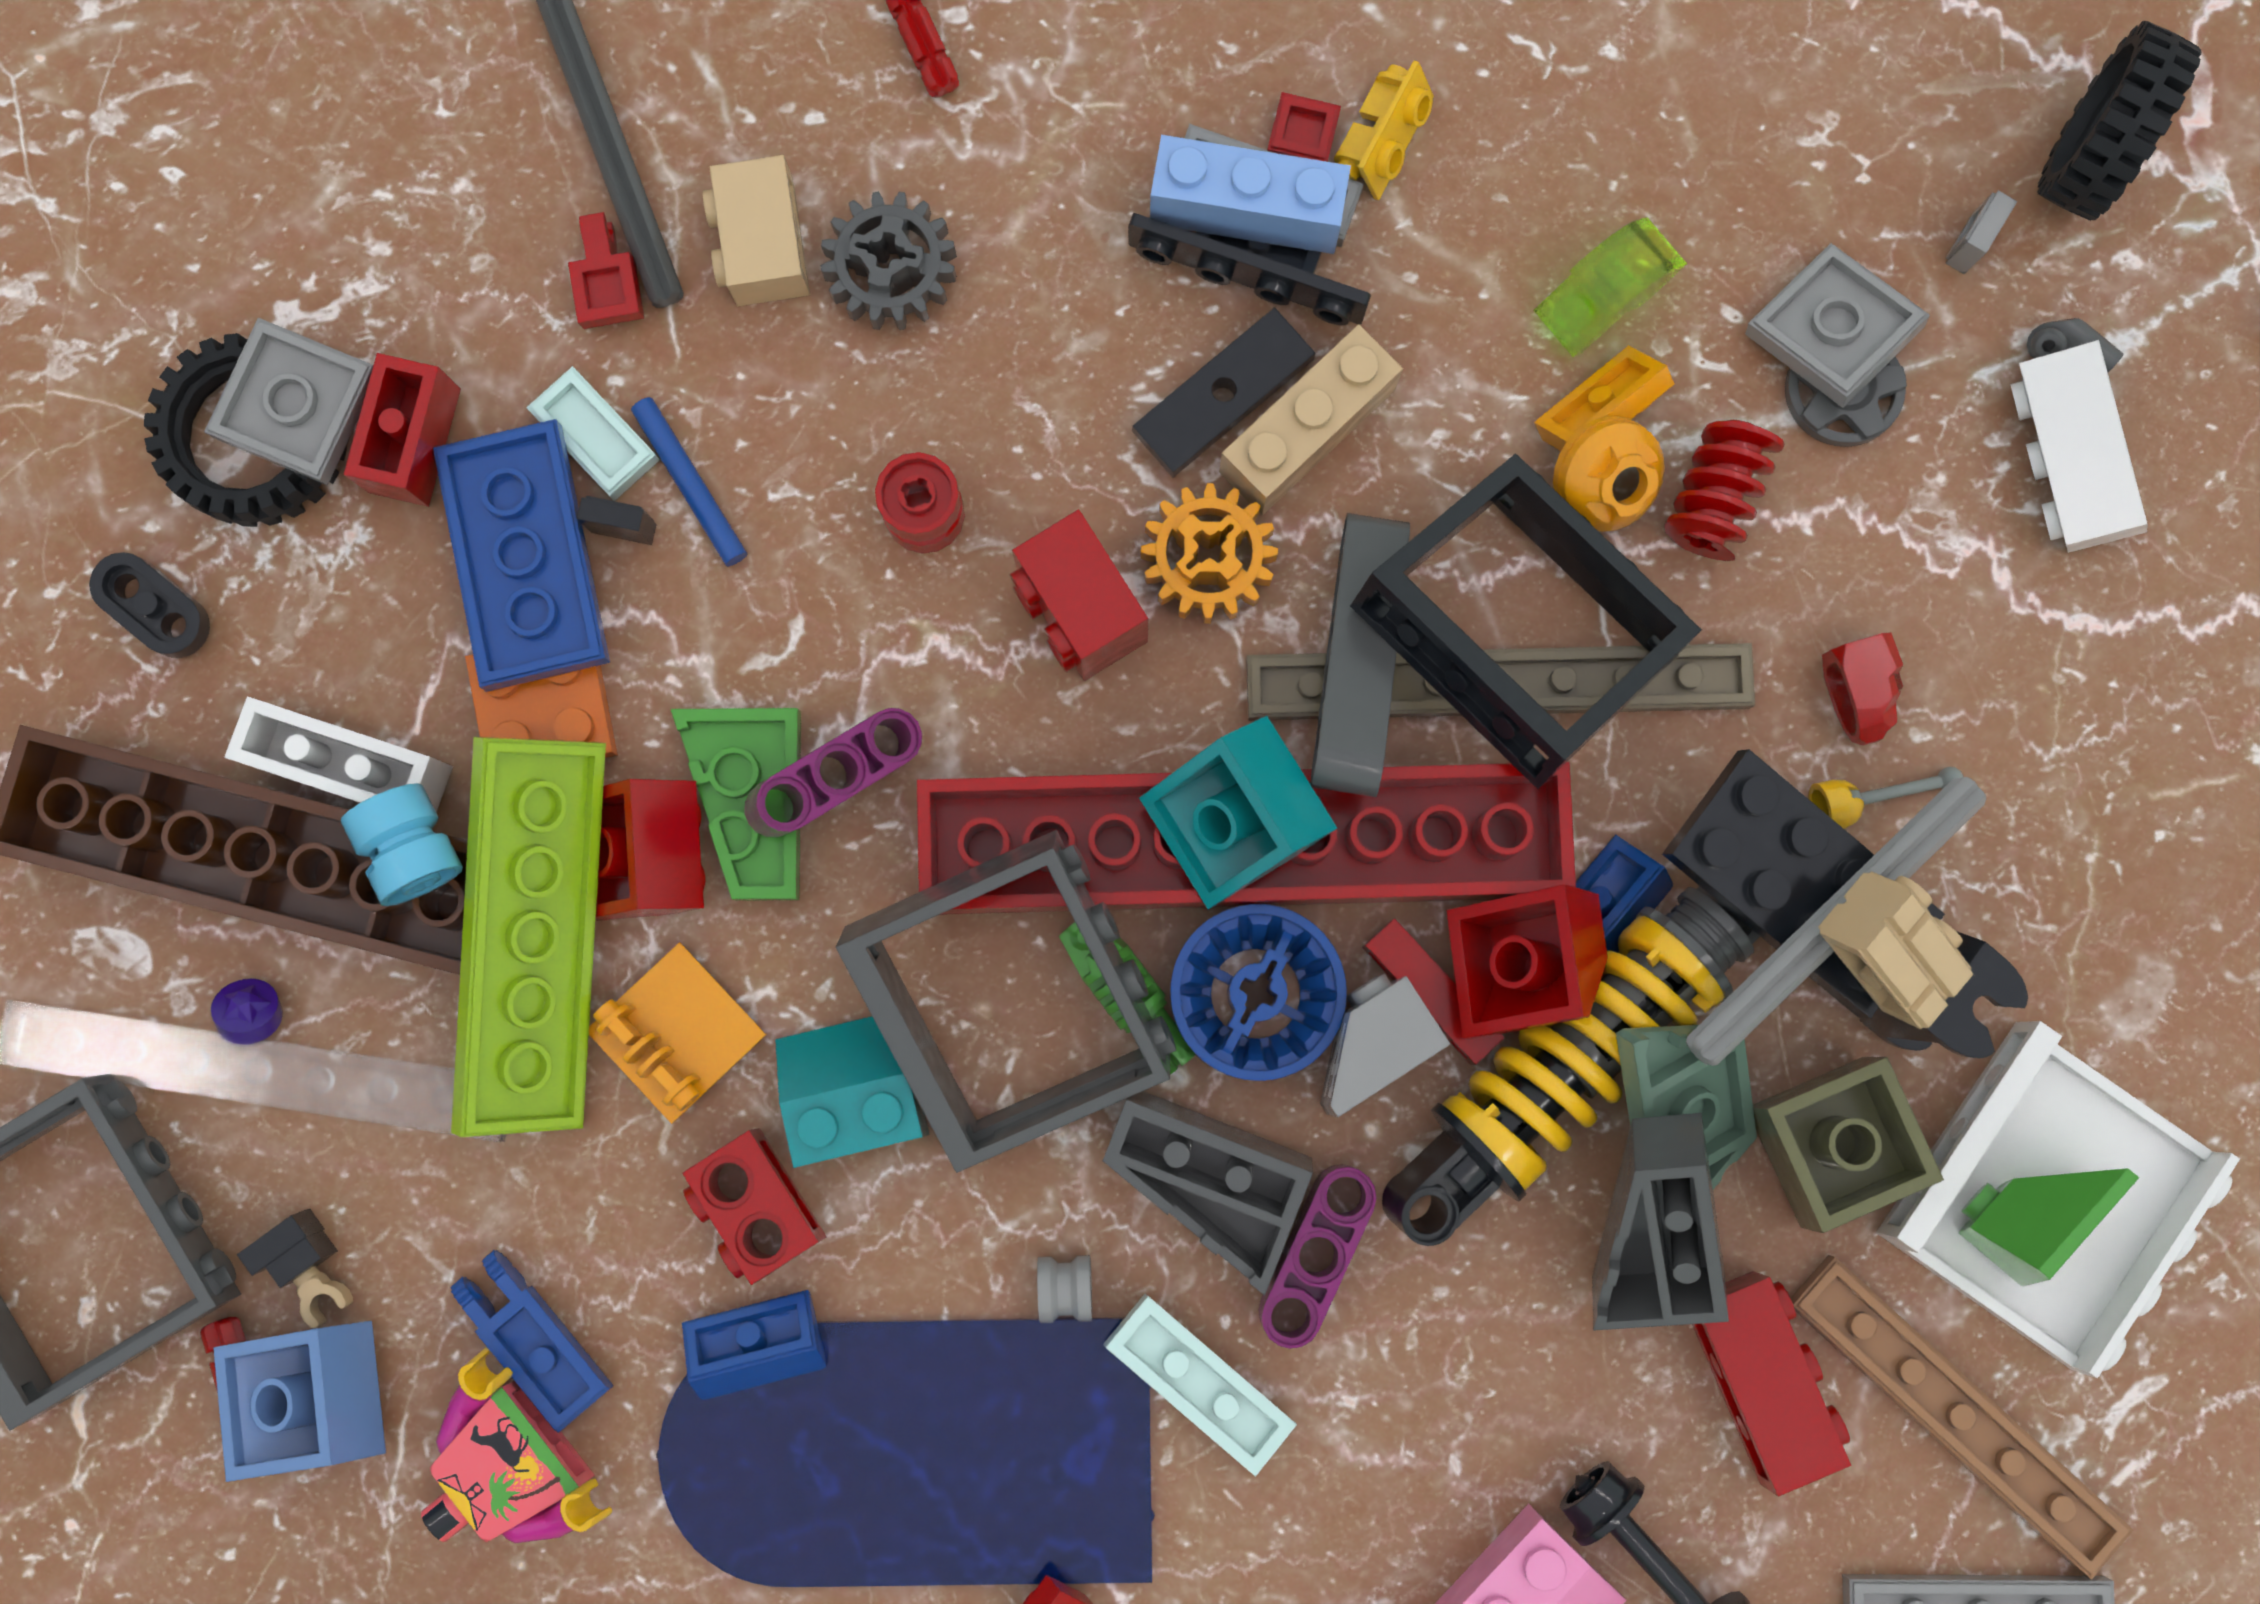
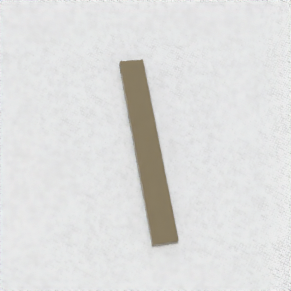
M1752 643L1687 645L1620 712L1750 709L1754 707ZM1643 646L1483 650L1548 714L1586 713L1650 653ZM1396 652L1389 717L1462 716ZM1327 653L1247 655L1248 721H1256L1265 716H1268L1270 720L1318 719Z

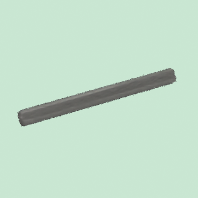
M536 0L648 298L656 308H664L678 303L683 298L682 287L572 0Z

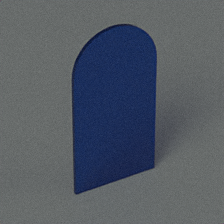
M1125 1317L1092 1318L1090 1322H1079L1075 1318H1057L1053 1323H1040L1039 1319L817 1321L826 1359V1368L706 1400L698 1397L688 1383L686 1374L668 1405L662 1424L659 1450L656 1453V1458L659 1463V1476L667 1507L683 1536L707 1561L736 1578L754 1584L770 1587L1040 1584L1046 1575L1064 1584L1152 1583V1521L1155 1514L1151 1509V1386L1103 1345Z

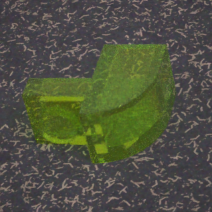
M1645 217L1622 227L1588 253L1570 270L1572 274L1533 311L1571 356L1575 357L1582 354L1626 312L1645 304L1687 263L1650 219Z

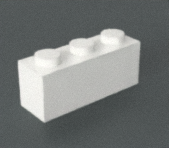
M2099 340L2019 363L2023 381L2010 385L2019 420L2033 417L2039 441L2026 444L2035 480L2049 478L2054 501L2041 505L2050 540L2064 537L2067 552L2069 553L2146 533L2148 524Z
M248 696L224 757L360 803L389 789L406 784L419 783L423 785L436 812L453 766L430 756Z

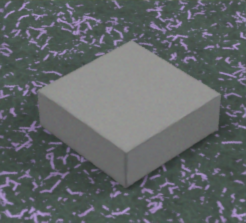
M1999 190L1996 193H1992L1970 216L1946 256V264L1965 274L1987 253L2017 201Z

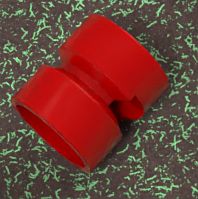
M921 452L903 454L887 464L878 477L875 496L877 508L893 539L905 549L922 554L937 552L950 545L961 532L965 512L957 480L949 466L936 456Z

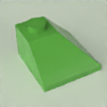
M2125 1168L2014 1178L2001 1184L1997 1189L1987 1182L1962 1209L1961 1212L1970 1220L1958 1233L2020 1286L2023 1287L2047 1281L2063 1266L2135 1184L2139 1177L2130 1169Z

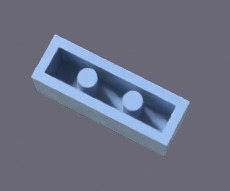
M1161 135L1150 196V218L1184 230L1334 254L1341 228L1351 165Z

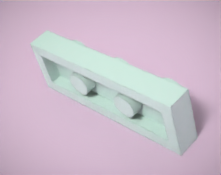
M1146 1294L1141 1297L1103 1344L1112 1354L1255 1477L1297 1425Z

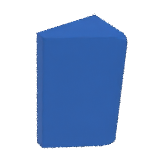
M1615 834L1578 878L1576 887L1599 894L1607 951L1619 953L1618 937L1621 932L1636 919V915L1645 906L1655 909L1670 892L1673 882L1663 865Z
M809 1290L682 1322L688 1383L702 1400L826 1368L825 1352Z

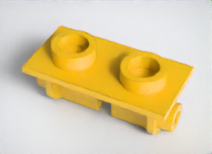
M1413 60L1408 71L1401 66L1392 64L1388 67L1387 71L1378 73L1370 92L1359 110L1362 118L1376 122L1374 127L1353 122L1334 156L1335 163L1351 165L1349 179L1356 181L1358 177L1363 178L1371 195L1376 200H1380L1388 182L1396 178L1401 171L1405 159V150L1417 127L1425 124L1432 109L1434 95L1418 61Z

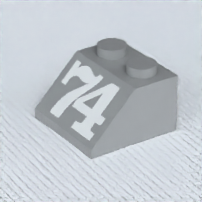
M1384 973L1379 977H1374L1347 995L1346 999L1351 1007L1345 1010L1340 1028L1333 1039L1320 1099V1105L1327 1115L1339 1117L1451 1045L1407 976L1390 982Z

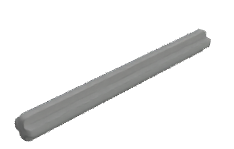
M1968 777L1952 779L1697 1026L1686 1039V1044L1695 1057L1705 1065H1718L1834 952L1821 936L1818 926L1837 904H1844L1847 901L1844 895L1863 873H1870L1872 871L1894 881L1898 876L1910 878L1985 805L1986 801L1985 793L1978 787L1976 782Z

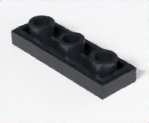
M1274 307L1132 426V432L1174 478L1311 363L1316 353ZM1226 388L1234 394V398L1223 402L1217 400L1212 393L1217 389Z

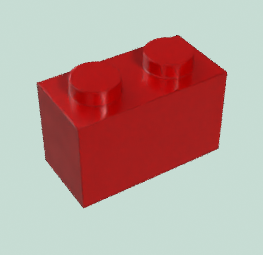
M377 353L343 475L370 494L429 507L438 476L433 448L446 445L461 388L438 366Z

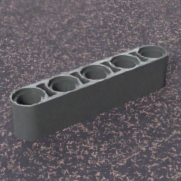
M1347 513L1339 553L1310 785L1312 787L1377 797L1385 759L1396 651L1350 605L1371 573L1409 542L1410 522ZM1383 596L1380 597L1390 608L1392 607V604Z

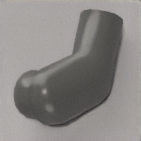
M2079 318L2043 323L2032 330L2027 341L2028 352L2035 359L2099 340L2107 372L2124 355L2123 352Z

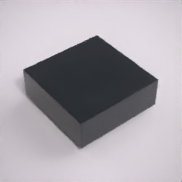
M591 496L581 498L577 520L591 533L652 545L657 524L642 507Z

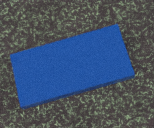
M553 419L434 447V456L479 687L485 692L610 663L583 526L577 520L579 507L562 425L558 420Z

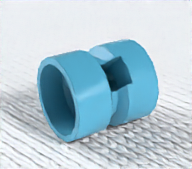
M419 783L406 784L379 793L359 803L341 817V824L356 855L370 857L372 860V864L365 873L382 906L397 905L427 894L454 879L463 869L448 836L443 833L433 832L432 829L438 822L439 817L423 785Z

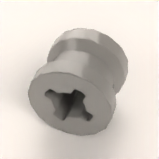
M1090 1255L1076 1256L1072 1262L1058 1263L1051 1256L1038 1257L1037 1291L1040 1323H1053L1059 1316L1070 1315L1079 1322L1092 1321Z

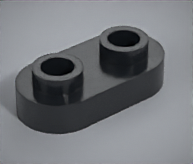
M121 552L103 558L95 566L89 582L90 593L94 602L149 649L167 657L183 658L194 654L204 645L210 630V621L206 610L150 562L134 554ZM137 579L139 582L137 593L130 598H126V585L130 581ZM184 617L186 621L184 632L177 637H173L171 633L173 623L177 619Z

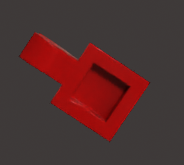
M604 212L579 216L586 259L568 262L578 324L583 329L645 319L636 263L630 252L616 254L617 241L613 223L606 221Z

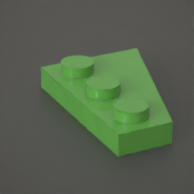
M798 708L671 709L676 728L680 732L689 759L688 765L693 781H696V786L698 787L709 821L708 827L731 899L735 901L799 900L800 829L778 838L765 837L755 832L748 824L744 811L746 798L756 785L801 759V711ZM780 790L768 791L765 798V807L768 814L774 820L788 822L793 814L791 799Z

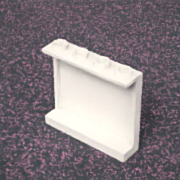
M2016 1022L1931 1149L1944 1181L1898 1200L1876 1233L2069 1369L2098 1378L2102 1371L2112 1368L2123 1355L2126 1348L2124 1337L2137 1317L2145 1315L2157 1303L2162 1292V1286L2159 1283L2172 1263L2181 1260L2192 1249L2197 1239V1231L2194 1229L2207 1209L2220 1203L2229 1192L2232 1185V1177L2229 1175L2240 1158L2232 1153L2213 1152L2059 1046L2058 1042L2062 1036L2043 1022ZM2125 1168L2130 1169L2139 1177L2135 1184L2063 1266L2047 1281L2023 1287L2020 1286L1958 1233L1970 1220L1961 1212L1962 1209L1987 1182L1997 1189L2001 1184L2014 1178Z

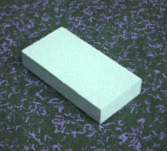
M573 366L526 407L539 422L553 419L558 420L562 425L567 452L613 501L619 498L660 460Z

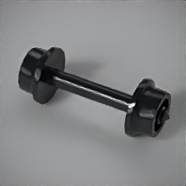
M1608 1461L1598 1464L1584 1475H1576L1575 1483L1563 1497L1560 1508L1574 1525L1572 1537L1581 1546L1590 1545L1611 1533L1674 1604H1710L1629 1515L1644 1493L1645 1486L1638 1478H1625ZM1736 1591L1719 1597L1711 1604H1750V1601L1740 1591Z

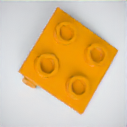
M681 942L672 948L616 1002L610 999L593 1014L596 1021L589 1026L590 1037L671 1124L681 1117L767 1035Z

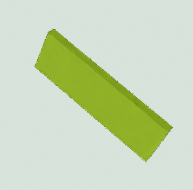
M493 737L473 738L451 1133L459 1137L583 1128L606 743Z

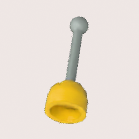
M1946 767L1939 772L1938 776L1860 793L1856 785L1846 780H1828L1812 784L1809 789L1808 799L1845 829L1859 820L1866 804L1938 788L1943 789L1952 779L1963 778L1964 776L1959 769Z

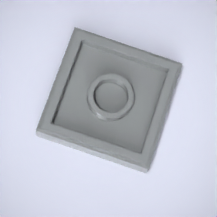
M1830 243L1748 323L1745 335L1844 408L1926 326L1930 315Z
M257 318L204 432L221 442L328 485L359 419L373 365L266 320Z

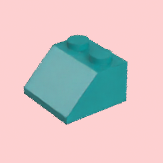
M1268 716L1220 737L1139 797L1208 910L1294 858L1337 829L1334 821Z
M872 1016L775 1039L779 1105L793 1168L929 1135L925 1114Z

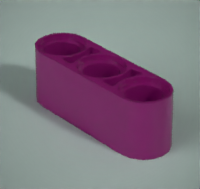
M888 708L879 711L756 785L746 798L744 814L748 824L755 832L765 837L776 838L807 825L915 757L922 744V731L918 721L910 713L899 708ZM877 725L886 726L896 734L898 750L895 756H888L876 747L874 732ZM824 757L834 758L844 766L846 782L842 789H834L823 781L820 774V765ZM769 790H780L791 799L793 814L788 822H779L768 814L765 807V798Z
M1344 1164L1333 1165L1323 1170L1317 1177L1279 1258L1266 1294L1261 1297L1258 1309L1260 1322L1269 1339L1278 1346L1289 1349L1303 1347L1311 1342L1319 1332L1374 1211L1377 1199L1375 1186L1366 1174L1355 1167ZM1350 1177L1355 1179L1360 1186V1201L1349 1212H1335L1330 1208L1327 1201L1328 1188L1338 1178ZM1311 1238H1326L1331 1242L1334 1250L1331 1264L1319 1272L1305 1270L1301 1266L1299 1259L1301 1247ZM1285 1298L1300 1299L1306 1305V1320L1295 1331H1282L1272 1324L1273 1308Z

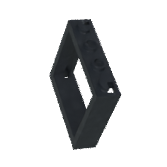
M1516 453L1374 570L1350 605L1358 615L1537 789L1550 779L1655 679L1702 631L1678 605L1673 603L1632 561L1618 551L1584 516L1579 514L1540 474L1535 472ZM1493 503L1650 652L1567 731L1407 577ZM1381 596L1392 604L1391 608L1380 598ZM1535 745L1549 757L1547 760L1534 748Z

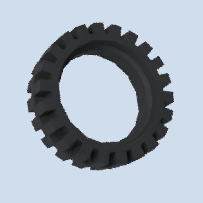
M2142 21L2139 26L2136 25L2130 31L2128 37H2124L2118 44L2115 53L2111 54L2105 61L2100 74L2095 75L2088 86V92L2084 98H2080L2073 110L2075 113L2072 118L2065 123L2060 133L2062 136L2054 144L2049 154L2051 158L2042 170L2041 174L2043 176L2038 182V195L2090 221L2098 219L2100 214L2107 212L2112 202H2116L2122 196L2127 183H2132L2140 173L2144 160H2149L2157 148L2156 142L2169 129L2172 123L2170 121L2172 115L2180 109L2186 97L2183 94L2191 87L2196 76L2193 73L2200 64L2201 59L2199 57L2202 52L2199 46L2149 21Z
M238 333L225 334L224 343L222 344L213 338H209L199 342L202 351L200 354L197 355L187 349L176 357L183 365L180 370L176 372L168 366L159 376V378L167 383L164 391L152 388L148 402L156 407V412L145 413L144 427L153 434V437L144 438L147 452L156 458V461L151 464L157 475L167 482L165 485L174 494L195 509L229 524L234 522L246 527H257V522L259 521L269 526L282 523L281 515L283 514L295 518L306 511L302 505L303 502L308 499L317 503L325 495L319 488L322 483L285 468L267 483L249 489L225 488L210 481L195 464L190 448L193 420L205 398L229 380L248 340ZM345 447L340 460L342 461L345 459L347 447ZM336 468L329 481L332 484L340 473Z

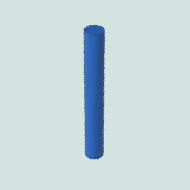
M652 397L638 401L632 406L631 412L724 564L729 567L742 561L748 553Z

